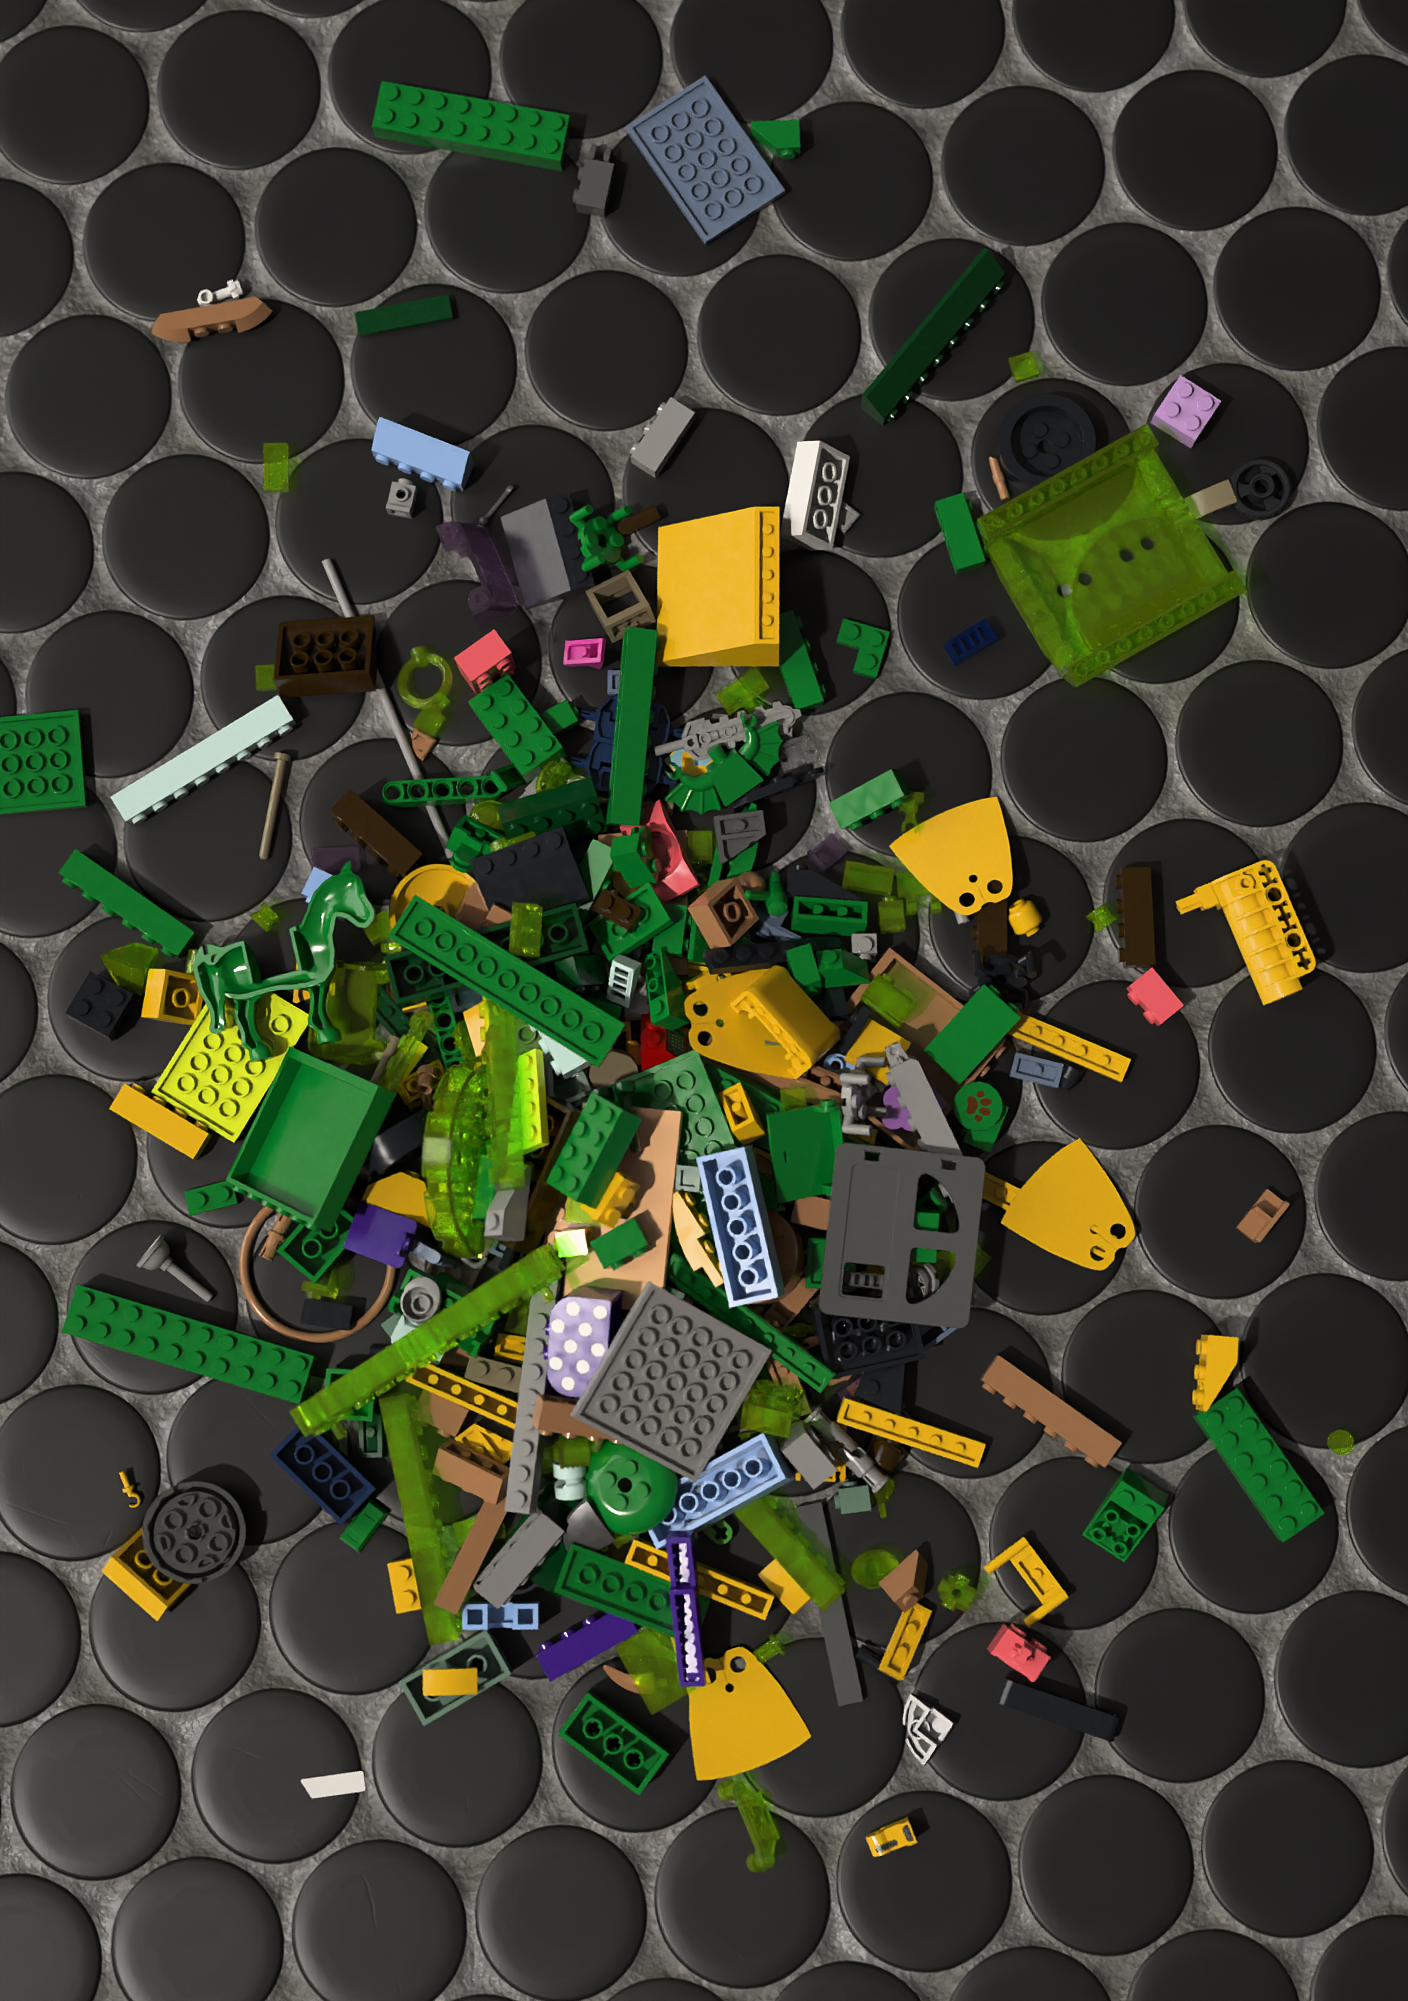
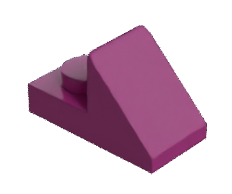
M606 639L565 641L563 665L568 667L590 666L601 669L604 663Z

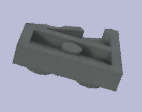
M763 810L713 817L720 864H724L766 835Z

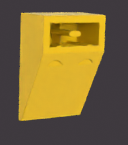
M1201 1335V1340L1197 1339L1196 1354L1200 1356L1199 1365L1196 1364L1194 1368V1379L1198 1380L1197 1390L1194 1389L1192 1395V1403L1196 1405V1410L1208 1411L1237 1364L1239 1338Z

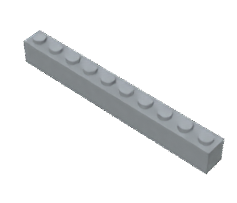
M536 1258L504 1510L507 1512L536 1514L546 1435L538 1433V1430L531 1422L537 1394L551 1395L552 1385L547 1376V1360H544V1350L549 1340L545 1329L547 1321L550 1320L553 1307L562 1299L566 1262L560 1260Z

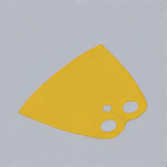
M997 797L969 802L938 814L910 829L889 846L906 868L928 891L958 914L971 915L979 911L983 904L987 902L997 903L1006 899L1011 893L1013 875L1010 845ZM976 875L978 879L972 883L969 881V877ZM992 880H998L1002 883L1003 889L997 894H992L987 890L988 883ZM963 893H971L975 901L973 905L964 907L959 903V897Z
M769 969L751 970L726 977L693 992L686 998L684 1003L685 1013L692 1025L689 1031V1040L691 1047L696 1052L710 1059L743 1070L795 1079L788 1071L792 1066L791 1059L786 1060L784 1058L788 1054L786 1049L782 1045L766 1044L765 1040L775 1043L779 1042L756 1016L750 1019L747 1016L750 1014L748 1011L743 1010L737 1014L730 1006L739 995ZM698 1001L704 1002L708 1007L707 1014L705 1016L695 1014L693 1010L694 1003ZM717 1019L723 1020V1027H718L716 1025ZM701 1031H707L711 1034L712 1043L709 1046H703L698 1042L697 1037Z
M1080 1138L1054 1154L1031 1176L1017 1193L1001 1221L1003 1225L1046 1251L1094 1270L1106 1269L1114 1261L1115 1252L1119 1248L1127 1247L1135 1237L1132 1219L1120 1195L1098 1161ZM1117 1223L1123 1225L1126 1230L1125 1236L1121 1239H1115L1110 1233L1112 1225ZM1095 1225L1099 1228L1097 1234L1091 1233V1226ZM1096 1245L1103 1247L1106 1252L1105 1258L1101 1261H1095L1090 1255L1091 1248Z
M735 1647L727 1650L722 1658L704 1659L705 1668L714 1669L717 1677L711 1684L690 1687L689 1721L697 1780L724 1778L757 1768L791 1752L811 1737L808 1728L782 1687L750 1651L743 1647ZM737 1656L742 1657L746 1662L744 1671L736 1673L730 1668L731 1660ZM728 1683H731L734 1686V1690L732 1692H727L725 1690V1686Z

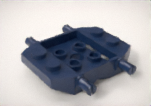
M612 695L597 711L582 708L580 719L596 722L589 757L572 756L571 766L587 770L589 777L592 778L595 791L609 793L611 768L600 766L601 762L611 764L615 722L611 721H615L618 695ZM651 702L650 710H653L654 713L652 725H649L651 729H648V734L651 735L650 749H646V759H649L648 775H644L643 782L647 785L646 796L642 798L645 801L659 784L676 787L677 780L670 779L662 772L665 754L656 756L654 746L668 743V739L671 736L681 738L684 729L673 727L665 705Z

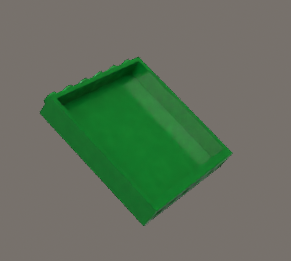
M289 1046L225 1181L234 1185V1191L245 1196L249 1192L248 1198L259 1203L263 1199L262 1205L273 1210L277 1206L276 1212L286 1217H290L292 1214L290 1219L302 1225L307 1222L305 1227L318 1233L320 1229L331 1232L396 1094Z

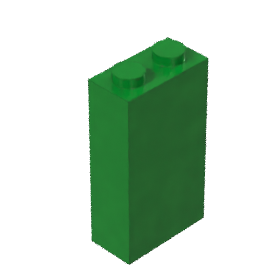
M983 985L923 1050L927 1056L959 1085L1021 1018L1017 1015L1020 1012L1019 1009L1011 1002L1005 1004L999 998L1002 994L992 985L989 987Z

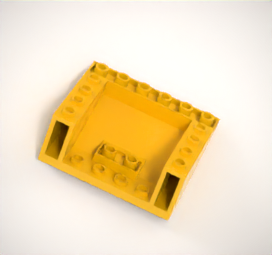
M751 507L658 527L657 637H660V648L656 652L658 666H779V507Z

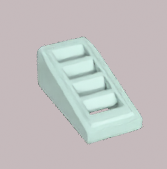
M621 954L615 957L611 965L606 999L629 1008L642 963ZM621 970H624V971L628 972V975L625 974V973H622V972H620V971H621ZM619 977L627 980V983L619 980ZM617 984L625 987L626 991L621 988H618ZM615 992H618V993L624 995V996H625V999L622 998V997H620V996L615 995Z

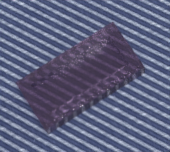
M360 846L311 848V871L316 867L327 873H340L343 866L350 860L352 872H361Z

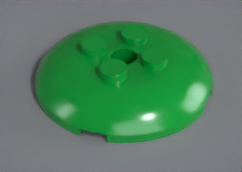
M610 1439L604 1440L600 1451H591L585 1460L586 1475L583 1477L587 1482V1496L582 1498V1500L585 1498L589 1500L610 1531L623 1535L641 1534L657 1527L668 1517L674 1507L679 1488L677 1472L624 1444L613 1443ZM624 1478H628L632 1482L630 1491L622 1488Z

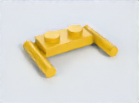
M1023 1536L986 1564L984 1568L990 1575L1007 1561H1011L1043 1604L1023 1619L1030 1628L1069 1597Z

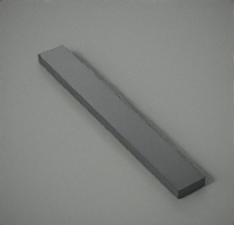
M816 1502L797 1506L838 1705L842 1706L861 1702L863 1697L822 1503Z

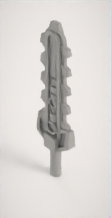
M780 701L773 702L772 708L764 710L762 705L757 706L754 713L757 723L754 729L757 730L778 720L780 735L787 734L788 728L795 723L797 718L801 717L800 709H792L790 706L782 705ZM744 710L738 711L736 718L729 719L727 715L720 716L719 722L711 724L709 719L705 720V718L686 722L681 739L654 746L655 755L659 756L684 749L695 760L700 761L710 758L707 751L716 744L720 746L726 745L727 749L735 748V742L743 740L745 743L746 740L745 731L747 729L742 724L740 714L743 712L745 720L750 719L752 714H746Z

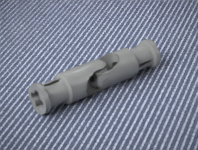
M818 1406L804 1422L806 1424L809 1423L819 1433L818 1437L844 1461L858 1478L862 1477L872 1487V1491L876 1493L890 1478L887 1475L885 1476L874 1465L875 1462L835 1421H831L821 1411L822 1408Z

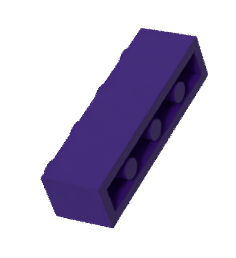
M609 1613L599 1618L593 1615L582 1622L584 1626L575 1631L574 1627L561 1633L562 1639L555 1643L549 1640L540 1645V1651L536 1653V1657L551 1682L638 1633L637 1625Z

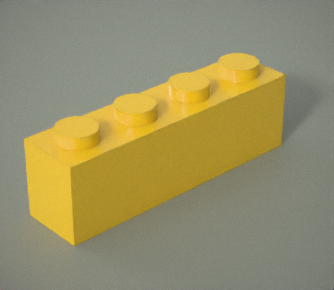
M124 1083L109 1109L190 1158L198 1160L213 1136L207 1132L209 1127L197 1120L193 1124L186 1119L188 1115L177 1108L174 1111L165 1107L167 1102L156 1095L153 1098L148 1097L144 1094L146 1089L138 1084L133 1083L130 1086Z

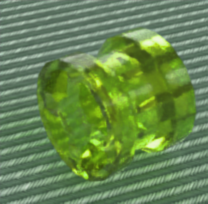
M265 902L260 905V909L257 912H253L250 915L267 933L271 930V925L274 922L281 920Z
M1106 903L1086 916L1087 920L1092 921L1095 925L1094 930L1096 933L1117 919L1115 915L1110 914Z

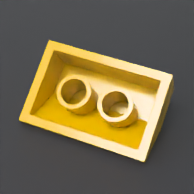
M142 1528L110 1558L101 1571L156 1621L175 1604L191 1585L167 1577L151 1563L144 1549Z

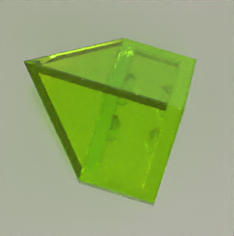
M133 942L99 954L117 986L128 992L143 996L147 984L148 971L153 968L159 950Z

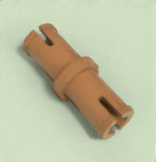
M279 1214L272 1230H269L267 1233L269 1236L259 1256L271 1262L274 1261L277 1250L282 1242L286 1241L287 1238L285 1236L294 1221L290 1219L291 1215L286 1217Z

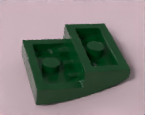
M412 1406L374 1407L373 1422L359 1421V1458L413 1456Z

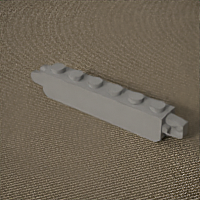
M898 1041L884 1047L889 1062L887 1066L890 1071L886 1073L891 1087L897 1086L900 1092L896 1097L901 1108H907L911 1115L907 1120L912 1131L918 1130L921 1136L917 1140L923 1152L963 1156L917 1057L910 1054L907 1055ZM941 1160V1169L955 1170L957 1162ZM939 1183L938 1185L944 1198L950 1197L944 1186Z

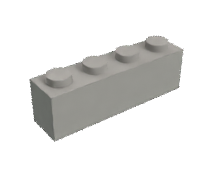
M537 1507L536 1514H531L476 1578L472 1586L497 1609L502 1605H506L513 1597V1591L528 1580L530 1571L545 1560L547 1551L561 1541L564 1530L557 1522Z

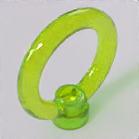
M415 647L410 650L411 659L403 666L399 673L397 687L400 697L407 705L417 709H427L436 706L448 695L452 686V671L449 664L442 657L430 654L428 647ZM429 663L438 666L443 675L442 685L438 692L427 699L414 698L407 688V680L410 673L416 667H426Z

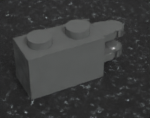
M592 144L589 157L586 158L584 166L580 165L578 180L581 182L579 189L575 188L573 203H576L577 212L605 218L615 175L614 163H610L612 148L607 147L604 151L603 161L595 160L598 153L597 145Z

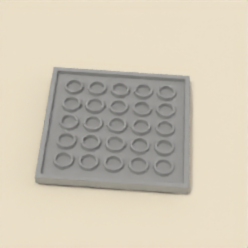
M647 1281L570 1415L684 1477L697 1482L772 1350L652 1282Z

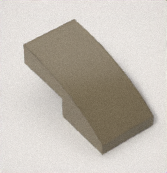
M1225 480L1190 495L1180 502L1189 523L1211 516L1213 512L1232 506L1237 502L1229 480Z

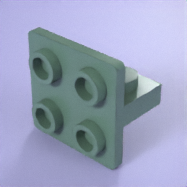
M586 1068L567 1079L563 1076L554 1081L555 1097L563 1099L575 1107L582 1106V1102L586 1103L590 1097V1091L594 1090Z

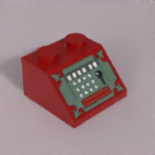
M641 1014L642 1071L690 1052V1029L683 1025L671 1031L652 1025L650 1014Z

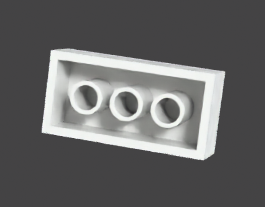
M822 441L797 442L781 524V537L810 551L832 550L850 456Z

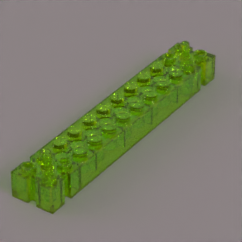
M550 1243L539 1247L290 1410V1414L305 1437L312 1433L314 1437H317L331 1428L338 1440L344 1438L347 1434L340 1421L355 1413L352 1408L355 1407L358 1410L375 1400L373 1396L375 1393L378 1397L395 1387V1380L399 1383L417 1372L415 1370L416 1366L419 1369L427 1366L437 1359L436 1353L442 1355L458 1345L456 1340L460 1339L462 1342L479 1332L477 1328L479 1325L483 1328L500 1318L498 1315L500 1311L505 1314L521 1304L520 1298L523 1297L526 1300L538 1292L542 1294L547 1303L555 1300L556 1297L548 1285L563 1277L560 1272L565 1270L566 1267Z

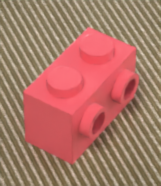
M1153 968L1149 969L1126 988L1129 991L1127 994L1129 999L1136 1006L1139 1004L1144 1009L1143 1015L1152 1025L1154 1023L1157 1026L1161 1025L1184 1006Z

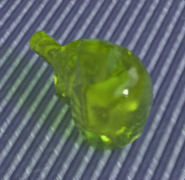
M889 1479L876 1493L872 1491V1487L866 1482L872 1504H878L880 1518H886L884 1503L889 1502V1496L893 1494V1480Z

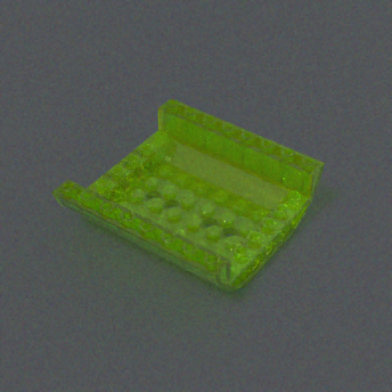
M1147 423L977 519L983 543L997 572V576L1045 657L1049 659L1059 674L1074 687L1084 684L1247 591L1235 569L1229 573L1226 571L1157 456L1156 450L1159 443ZM1144 538L1151 539L1154 547L1150 550L1144 549L1141 546V540ZM1129 550L1133 554V559L1129 562L1123 561L1120 558V552ZM1083 573L1088 574L1091 577V583L1089 585L1080 584L1078 576ZM1061 585L1067 586L1070 589V595L1061 597L1057 593V588Z

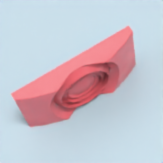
M659 799L644 808V820L642 823L640 822L639 827L646 825L652 832L653 841L651 848L655 857L659 858L661 862V871L659 872L657 883L651 885L662 903L668 904L698 887L700 883L662 800ZM620 826L623 836L631 834L632 827Z

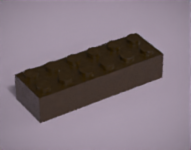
M546 1095L549 1145L515 1158L511 1165L532 1166L524 1241L506 1242L498 1240L511 1250L530 1255L535 1254L561 1193L546 1183L582 1112V1110L567 1101L550 1095Z

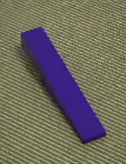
M694 1530L669 1531L665 1539L671 1581L669 1595L680 1687L705 1686L706 1675Z

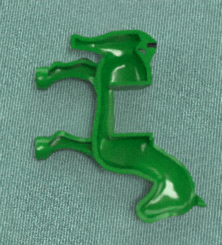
M350 860L343 866L338 875L330 876L321 883L312 895L301 925L289 929L298 966L297 971L261 980L255 954L249 944L244 941L236 942L226 947L209 944L203 945L195 956L193 964L194 975L199 993L210 1012V1032L216 1034L226 1030L225 998L226 996L232 998L236 1004L233 1010V1019L240 1030L243 1048L249 1050L251 1063L275 1057L273 1048L265 1043L260 1035L256 1022L259 1001L271 991L292 989L308 991L311 997L308 1025L317 1032L319 1045L343 1040L340 1030L331 1023L326 1012L327 994L337 964V947L335 943L337 916L346 918L357 927L365 928L370 926L375 918V909L366 896L360 877L352 872Z

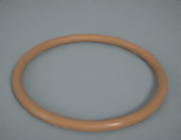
M350 1191L346 1200L359 1206L360 1196ZM264 1206L249 1225L243 1238L239 1256V1273L246 1299L257 1316L279 1334L290 1339L308 1343L337 1341L351 1336L367 1326L383 1309L391 1294L397 1268L387 1265L385 1281L377 1300L361 1318L351 1324L350 1331L339 1329L326 1333L302 1332L282 1324L265 1310L254 1292L249 1274V1255L252 1242L261 1224L274 1211Z

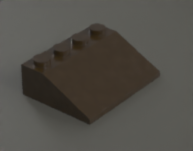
M374 615L279 622L273 681L280 698L376 691L377 653Z

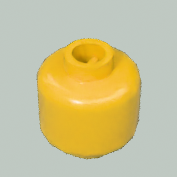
M1019 899L1007 908V921L1016 935L1026 934L1028 937L1040 929L1038 925L1042 921V916L1032 901Z

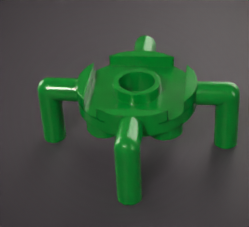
M589 504L570 515V521L579 529L578 540L581 539L582 547L580 549L585 557L581 566L583 571L588 572L597 566H609L614 563L621 571L625 572L643 563L644 558L641 554H637L626 561L620 556L624 539L615 530L614 525L617 521L631 514L630 506L625 505L611 513L607 519L598 516L585 522L583 518L593 513V507Z

